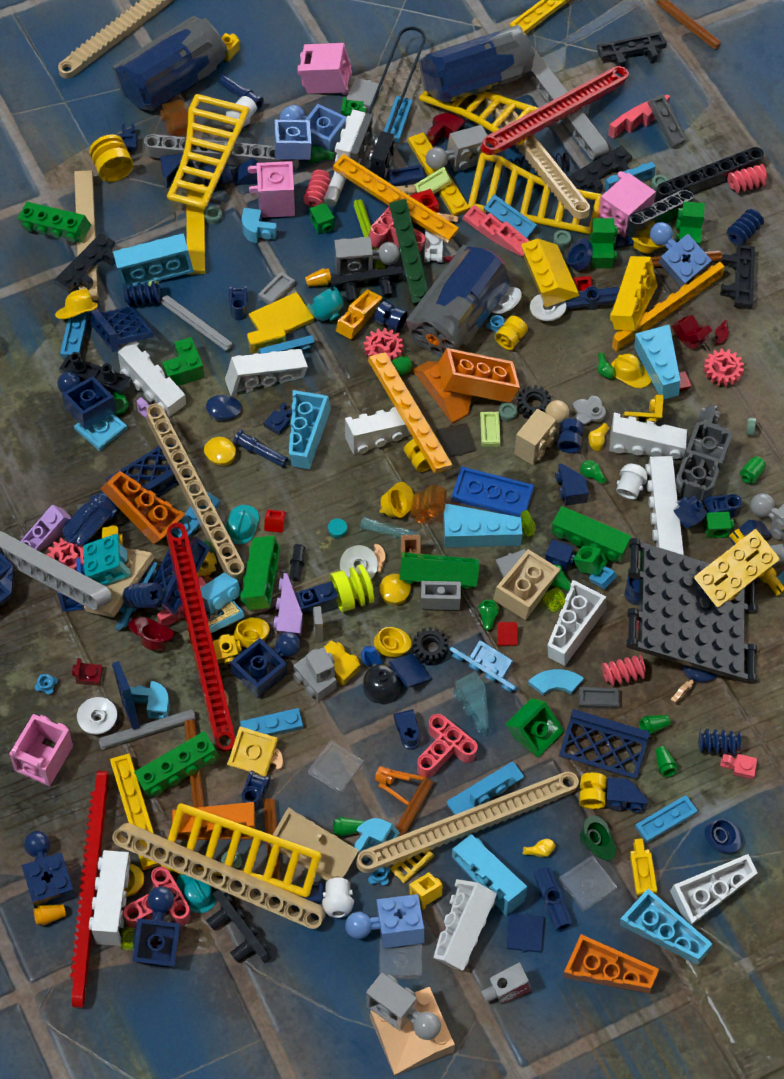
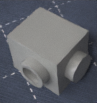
M324 647L314 649L306 655V664L316 683L335 675L333 656L330 652L327 653Z

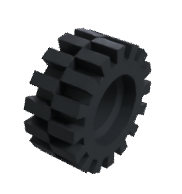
M531 385L528 386V390L523 388L518 396L517 410H519V414H523L522 417L524 419L527 416L529 419L536 409L545 413L547 405L551 402V395L548 394L547 390L543 391V387L537 389V385H534V388ZM535 399L540 401L541 405L532 407L527 402Z
M429 627V631L423 628L422 633L420 631L417 632V636H414L413 654H415V657L419 659L421 664L425 661V665L429 666V662H432L433 666L436 664V661L439 664L442 662V659L446 658L448 641L443 631L439 633V629L435 628V631H432V627ZM433 641L438 645L436 651L429 652L424 650L423 644Z

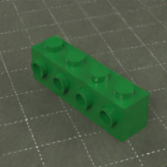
M28 201L17 218L22 228L26 231L32 230L42 235H52L58 239L61 237L71 242L77 241L82 243L92 226L85 215Z
M563 506L559 509L551 527V533L557 538H564L576 546L584 545L600 548L607 559L621 563L631 539L629 534Z
M275 535L253 538L252 545L249 547V561L246 562L247 571L246 576L243 578V591L240 594L241 601L248 610L270 608L281 549Z
M401 552L399 579L405 583H414V581L461 582V587L463 588L477 587L478 559Z
M203 731L136 770L134 773L144 792L151 798L160 795L163 790L170 786L179 784L187 776L196 774L199 769L212 765L220 756L207 733Z

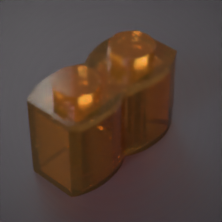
M182 99L163 104L160 115L162 121L167 123L165 124L167 133H171L172 136L176 137L187 135L188 113Z
M432 485L427 487L425 491L416 493L412 499L410 517L417 522L424 523L430 520L432 516L442 514L445 510L447 490L438 485Z

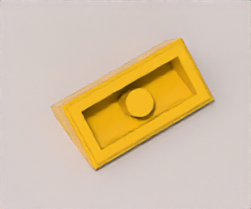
M282 325L247 334L251 354L258 353L260 348L286 342V334Z

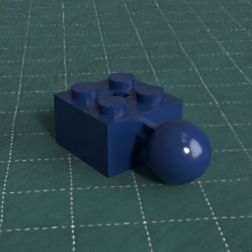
M65 372L58 378L57 386L60 392H62L65 409L85 430L117 412L114 397L93 376L82 383L79 376L74 372Z
M292 632L282 633L277 638L276 648L273 650L259 638L230 662L231 673L259 698L287 675V663L282 657H293L299 652L301 647L299 637Z
M41 831L29 833L24 840V849L28 855L35 857V861L21 866L34 908H38L41 905H56L75 899L62 852L47 857V852L50 849L49 837Z
M158 886L150 891L147 898L148 906L153 911L152 920L136 918L130 961L175 966L180 924L164 922L165 913L173 907L174 895L167 887ZM157 936L160 945H156L154 949L153 945L150 944V940Z

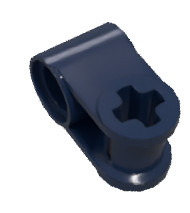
M229 286L231 316L235 320H242L247 316V286L240 288Z
M736 494L710 496L703 501L708 513L729 512L730 518L739 515L742 504L741 497Z
M411 709L393 714L403 747L408 750L416 749L419 746L420 740L414 710Z
M251 770L241 794L242 803L254 802L256 811L268 790L271 776L264 777L255 774ZM250 797L255 798L254 801H247L246 799Z

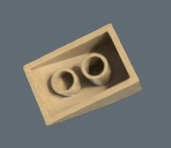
M528 549L497 585L493 600L526 620L536 608L560 569Z

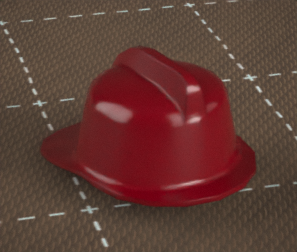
M135 617L129 622L130 630L141 637L142 645L149 650L163 652L168 640L174 636L170 628L149 618Z

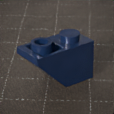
M559 464L558 471L555 472V479L557 483H560L559 496L560 499H564L565 506L587 503L589 492L585 477L566 465Z
M332 581L295 593L301 611L313 613L314 607L321 606V613H325L339 608L338 595Z
M608 777L605 808H610L614 811L625 809L634 813L646 811L648 799L629 779Z

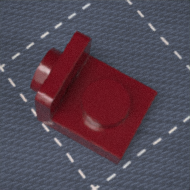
M77 658L76 665L73 664L72 676H75L76 684L100 686L103 666L83 663L82 658Z

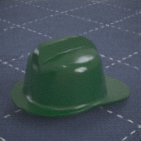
M599 816L587 817L580 832L581 844L596 857L606 861L612 860L616 856V847L608 825Z

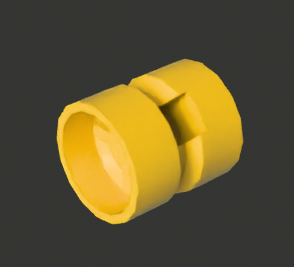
M510 316L495 333L494 338L504 349L513 350L519 343V340L527 333L528 327L519 317Z
M415 440L409 441L404 447V452L412 460L411 463L417 472L429 470L431 467Z
M593 772L581 775L580 806L587 809H601L605 807L606 793L604 791H606L607 785L606 776Z

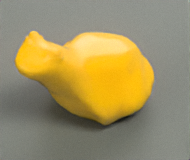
M603 423L602 426L588 435L589 444L594 451H600L605 443L604 436L610 429L606 423Z
M543 839L537 842L535 846L523 847L522 854L545 858L553 852L555 843L550 839Z

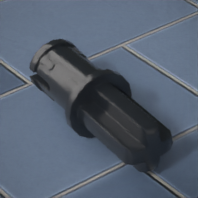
M295 544L293 547L289 579L293 582L300 581L302 567L305 565L304 553L306 547L302 544Z

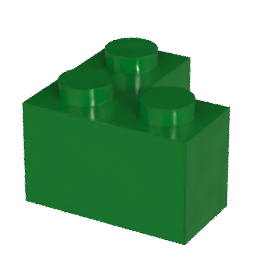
M683 201V206L679 208L678 219L676 220V230H679V233L675 235L676 243L689 234L700 247L705 203Z
M614 218L592 219L590 233L592 245L591 268L612 269L613 261H617V251H614L613 247H616L618 226L614 225Z
M192 337L174 342L176 358L162 362L165 378L170 377L177 386L204 378L203 364Z

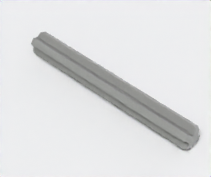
M168 295L162 298L161 304L223 350L228 351L233 345L231 341Z
M192 709L140 725V728L136 730L130 728L99 738V744L101 749H106L183 725L186 720L193 719L195 721L196 716Z

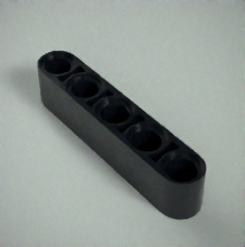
M681 190L631 214L626 234L629 237L638 238L649 233L656 223H669L677 219L678 210L682 208L683 201L692 202L693 193Z

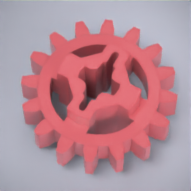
M378 328L377 333L371 331L370 337L366 336L364 349L368 359L369 356L385 352L390 360L402 356L404 345L403 339H399V333L394 335L393 330L387 332L386 328L383 331H380Z
M720 349L719 353L714 350L713 355L708 354L704 362V372H707L706 378L711 377V382L717 381L718 386L724 383L726 387L728 382L734 385L735 380L739 381L743 375L744 363H741L742 358H736L737 353L731 354L730 349L727 352Z
M60 538V543L54 541V548H48L49 553L46 554L53 559L57 558V561L77 571L76 558H80L81 563L84 564L82 545L77 546L76 543H68Z

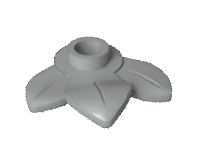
M590 396L588 400L579 399L573 402V407L578 412L573 419H577L583 424H588L591 421L598 423L604 420L606 410L602 406V401L599 397Z

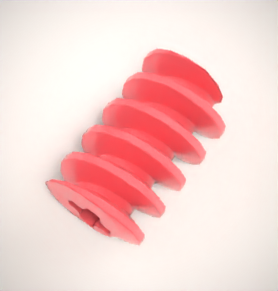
M763 164L756 165L753 168L741 169L734 173L730 172L727 176L730 188L735 190L737 194L740 193V188L743 192L747 190V187L749 190H752L753 184L755 188H759L760 184L765 186L767 179L766 169Z
M324 170L313 171L303 196V201L307 206L312 208L324 203V197L331 182V176L328 172Z
M641 654L639 659L634 655L631 660L628 657L624 658V662L618 659L616 664L614 661H610L609 665L602 663L605 682H610L612 687L615 684V680L621 685L622 678H625L626 682L629 683L630 676L635 681H637V675L639 674L642 679H645V665Z

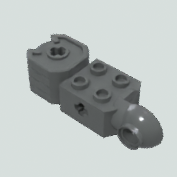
M718 404L710 405L707 408L702 407L698 422H696L677 475L676 492L678 499L685 496L689 498L695 495L704 505L703 501L713 494L732 438V433L727 428L717 425L721 413L717 411Z

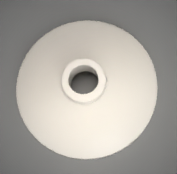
M509 287L492 313L500 314L512 310L522 297L520 289Z
M537 295L530 303V311L539 320L553 321L565 313L566 302L563 301L545 307L540 295Z
M356 545L348 548L343 553L340 559V570H343L347 577H349L350 567H353L356 571L355 561H359L365 567L371 579L374 577L378 562L376 555L371 549Z
M102 697L86 700L77 712L79 726L89 734H103L109 731L117 720L116 707L111 701ZM96 717H101V720L95 721L94 719Z

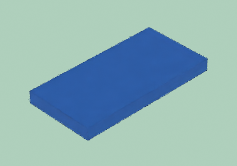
M461 466L451 501L525 519L534 485Z

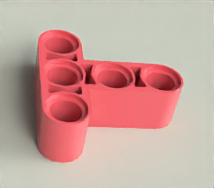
M390 206L370 229L368 237L371 238L372 247L378 248L386 240L395 243L399 247ZM414 229L420 254L426 238L424 234Z
M435 714L430 717L428 731L435 741L418 758L417 772L419 776L432 777L453 754L464 763H471L476 759L477 743L441 714ZM436 724H439V725H441L442 727H441V728H435V727H433V726L436 725ZM453 736L456 737L457 740L452 741L448 738ZM464 749H471L472 752H471V753H466V752H464L463 750H464ZM442 750L444 753L437 754L435 751ZM429 764L431 767L424 768L422 767V765Z
M165 867L155 868L151 873L154 888L164 886L176 894L173 907L168 913L174 923H179L180 926L186 925L191 917L186 900L168 869ZM158 877H166V880L163 882L156 881ZM148 894L125 907L123 914L128 927L135 928L136 918H129V915L132 913L139 914L137 917L139 919L152 920L153 911L147 908ZM180 910L186 912L183 916L175 915Z

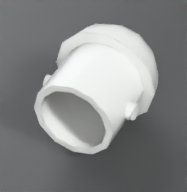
M242 96L235 103L247 106L250 109L242 128L250 123V117L257 111L255 102L247 96ZM230 109L226 111V116L239 119L241 112Z
M627 464L619 472L621 479L617 481L616 492L624 498L635 500L640 490H643L642 485L647 482V472L637 464Z
M344 878L329 879L325 885L326 892H323V897H325L322 901L323 909L330 917H346L351 913L354 900L350 897V895H353L352 890H350V882Z

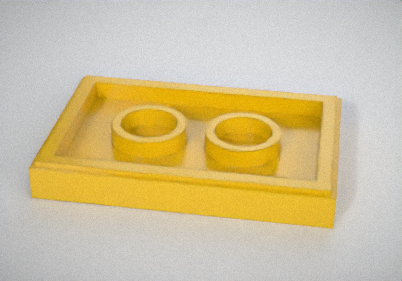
M297 292L249 313V318L257 330L282 325L285 334L314 322V317L308 311Z

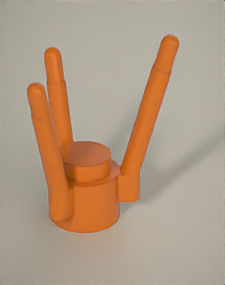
M380 766L376 772L375 781L379 783V788L386 790L408 806L409 802L387 785H391L394 778L409 781L410 778L422 780L426 777Z

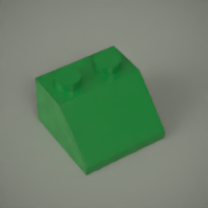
M533 698L505 724L513 738L535 757H539L564 732V729L547 703Z

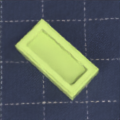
M442 167L414 186L418 193L431 189L433 194L450 185L452 181L447 170Z
M480 412L481 446L500 447L499 412Z

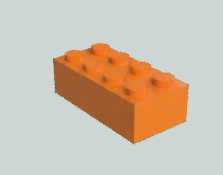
M446 348L438 362L443 388L447 391L511 403L520 388L513 361Z

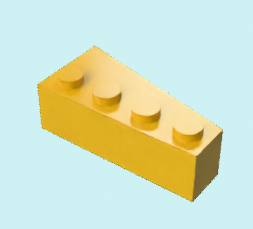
M630 256L613 311L610 314L614 330H636L658 286L651 257Z

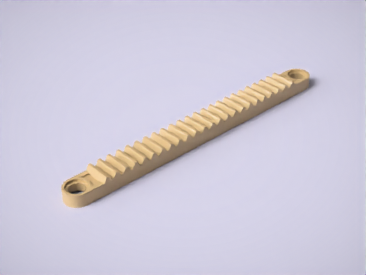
M140 0L139 3L136 2L135 6H131L129 11L126 10L124 15L121 14L120 18L116 17L115 21H111L110 25H106L105 29L102 28L100 33L96 32L95 37L91 36V39H87L85 44L82 43L80 48L77 47L75 52L71 51V54L58 65L60 76L66 79L74 77L174 0ZM65 67L71 68L70 71H63Z
M489 91L490 93L502 96L499 92ZM485 98V106L488 107L493 100ZM500 103L491 113V116L496 120L508 105ZM514 110L500 125L501 128L516 120L518 115ZM531 134L523 145L516 144V148H519V152H522V155L532 165V168H535V172H538V176H541L545 185L547 184L548 188H551V192H554V196L557 197L558 201H561L564 209H568L575 218H587L590 211L589 203L537 138Z
M563 772L363 850L357 857V868L363 873H371L384 867L388 868L391 864L395 865L397 862H403L414 855L418 856L422 852L426 853L429 849L433 850L435 847H441L442 844H448L450 841L454 842L457 838L461 839L465 835L469 836L473 832L477 833L480 829L484 830L486 827H492L501 821L505 822L508 818L512 819L516 815L520 816L531 809L535 810L544 804L548 805L552 801L555 802L559 798L575 792L579 783L578 777L572 772ZM570 779L573 782V786L566 787L562 781ZM364 857H369L372 859L373 864L365 866L361 860Z

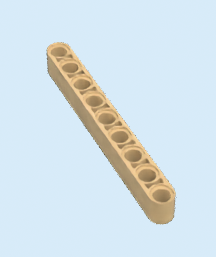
M93 170L75 171L76 213L85 215L92 225L82 243L77 242V255L96 238ZM96 265L88 273V276L93 279V286L89 289L92 301L99 300ZM79 285V290L86 289L82 285Z

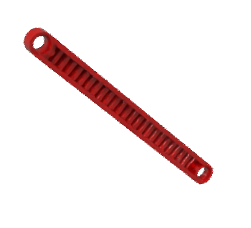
M621 66L613 67L486 136L481 143V151L490 156L502 150L505 151L512 145L515 146L517 142L524 141L526 137L529 138L531 134L534 135L541 129L544 130L550 124L553 125L555 121L562 120L564 116L567 117L583 106L586 107L587 104H591L592 101L595 102L596 99H600L601 96L604 97L605 94H609L610 91L613 92L615 88L626 82L629 75L627 69ZM486 144H491L494 148H489Z
M175 522L168 527L166 532L173 570L175 571V578L180 593V600L182 601V608L214 744L219 751L227 752L233 748L235 742L233 726L187 530L183 524ZM175 528L180 529L182 536L175 538L172 536L171 531ZM227 736L230 739V745L222 746L219 742L220 737Z
M97 771L95 791L90 793L91 800H89L90 807L88 809L90 815H88L87 838H85L86 846H84L85 854H83L85 861L82 862L84 869L81 871L83 877H81L82 885H80L81 893H79L80 901H78L79 909H77L78 917H76L77 925H75L77 932L74 934L76 940L73 942L75 949H73L74 957H72L73 965H71L72 973L70 974L73 983L72 1008H84L92 940V930H89L90 917H94L95 911L92 910L93 897H96L97 894L95 881L96 877L99 876L98 861L99 857H101L109 783L108 771Z

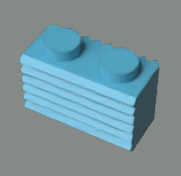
M225 572L200 588L205 610L211 614L229 604V602H232L241 594L237 579L235 580Z

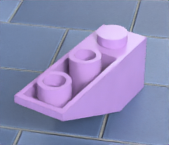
M51 505L23 537L21 542L41 551L63 535L62 530L72 517L63 508Z
M284 573L283 579L280 578L279 590H282L281 598H277L276 609H279L278 617L274 618V628H277V634L281 635L285 632H292L301 637L303 615L287 573Z

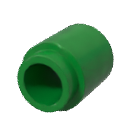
M400 356L391 361L400 377L409 373V370L412 369V363L407 356Z
M757 456L751 458L740 470L742 481L754 484L765 471V461Z

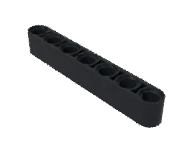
M752 147L662 182L657 186L655 201L658 202L681 190L690 191L694 195L727 182L728 173H734L748 167L753 168L756 165L762 164L764 152L759 147Z

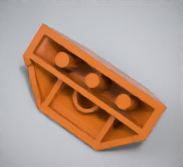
M427 361L413 369L414 374L452 424L468 416L472 395L444 390L438 367L439 361Z

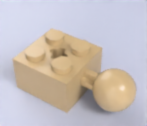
M554 400L547 405L545 413L536 409L516 434L514 451L516 456L531 465H534L537 460L540 461L542 459L545 449L547 447L550 448L555 441L554 434L557 429L555 424H560L569 416V408L566 403Z

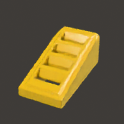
M428 850L426 853H423L425 855L423 858L420 855L415 856L419 860L417 864L411 858H407L403 862H397L390 870L405 884L434 857V854ZM406 860L413 866L411 870L404 864ZM400 866L407 872L406 875L398 869Z

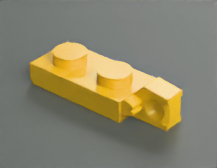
M634 839V851H630V861L636 896H642L647 889L656 895L657 886L652 855L649 849L644 850L643 839Z

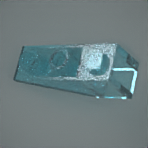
M476 671L455 682L453 693L458 701H462L466 714L475 721L474 725L477 731L482 732L487 737L489 724L486 686Z

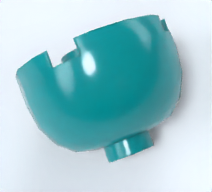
M334 287V291L327 289L313 299L314 303L312 305L308 303L306 306L311 315L319 321H326L328 319L334 321L340 316L339 312L343 308V298L338 289Z

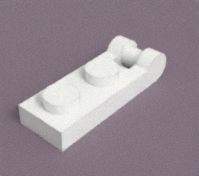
M425 229L424 262L437 261V263H442L443 240Z

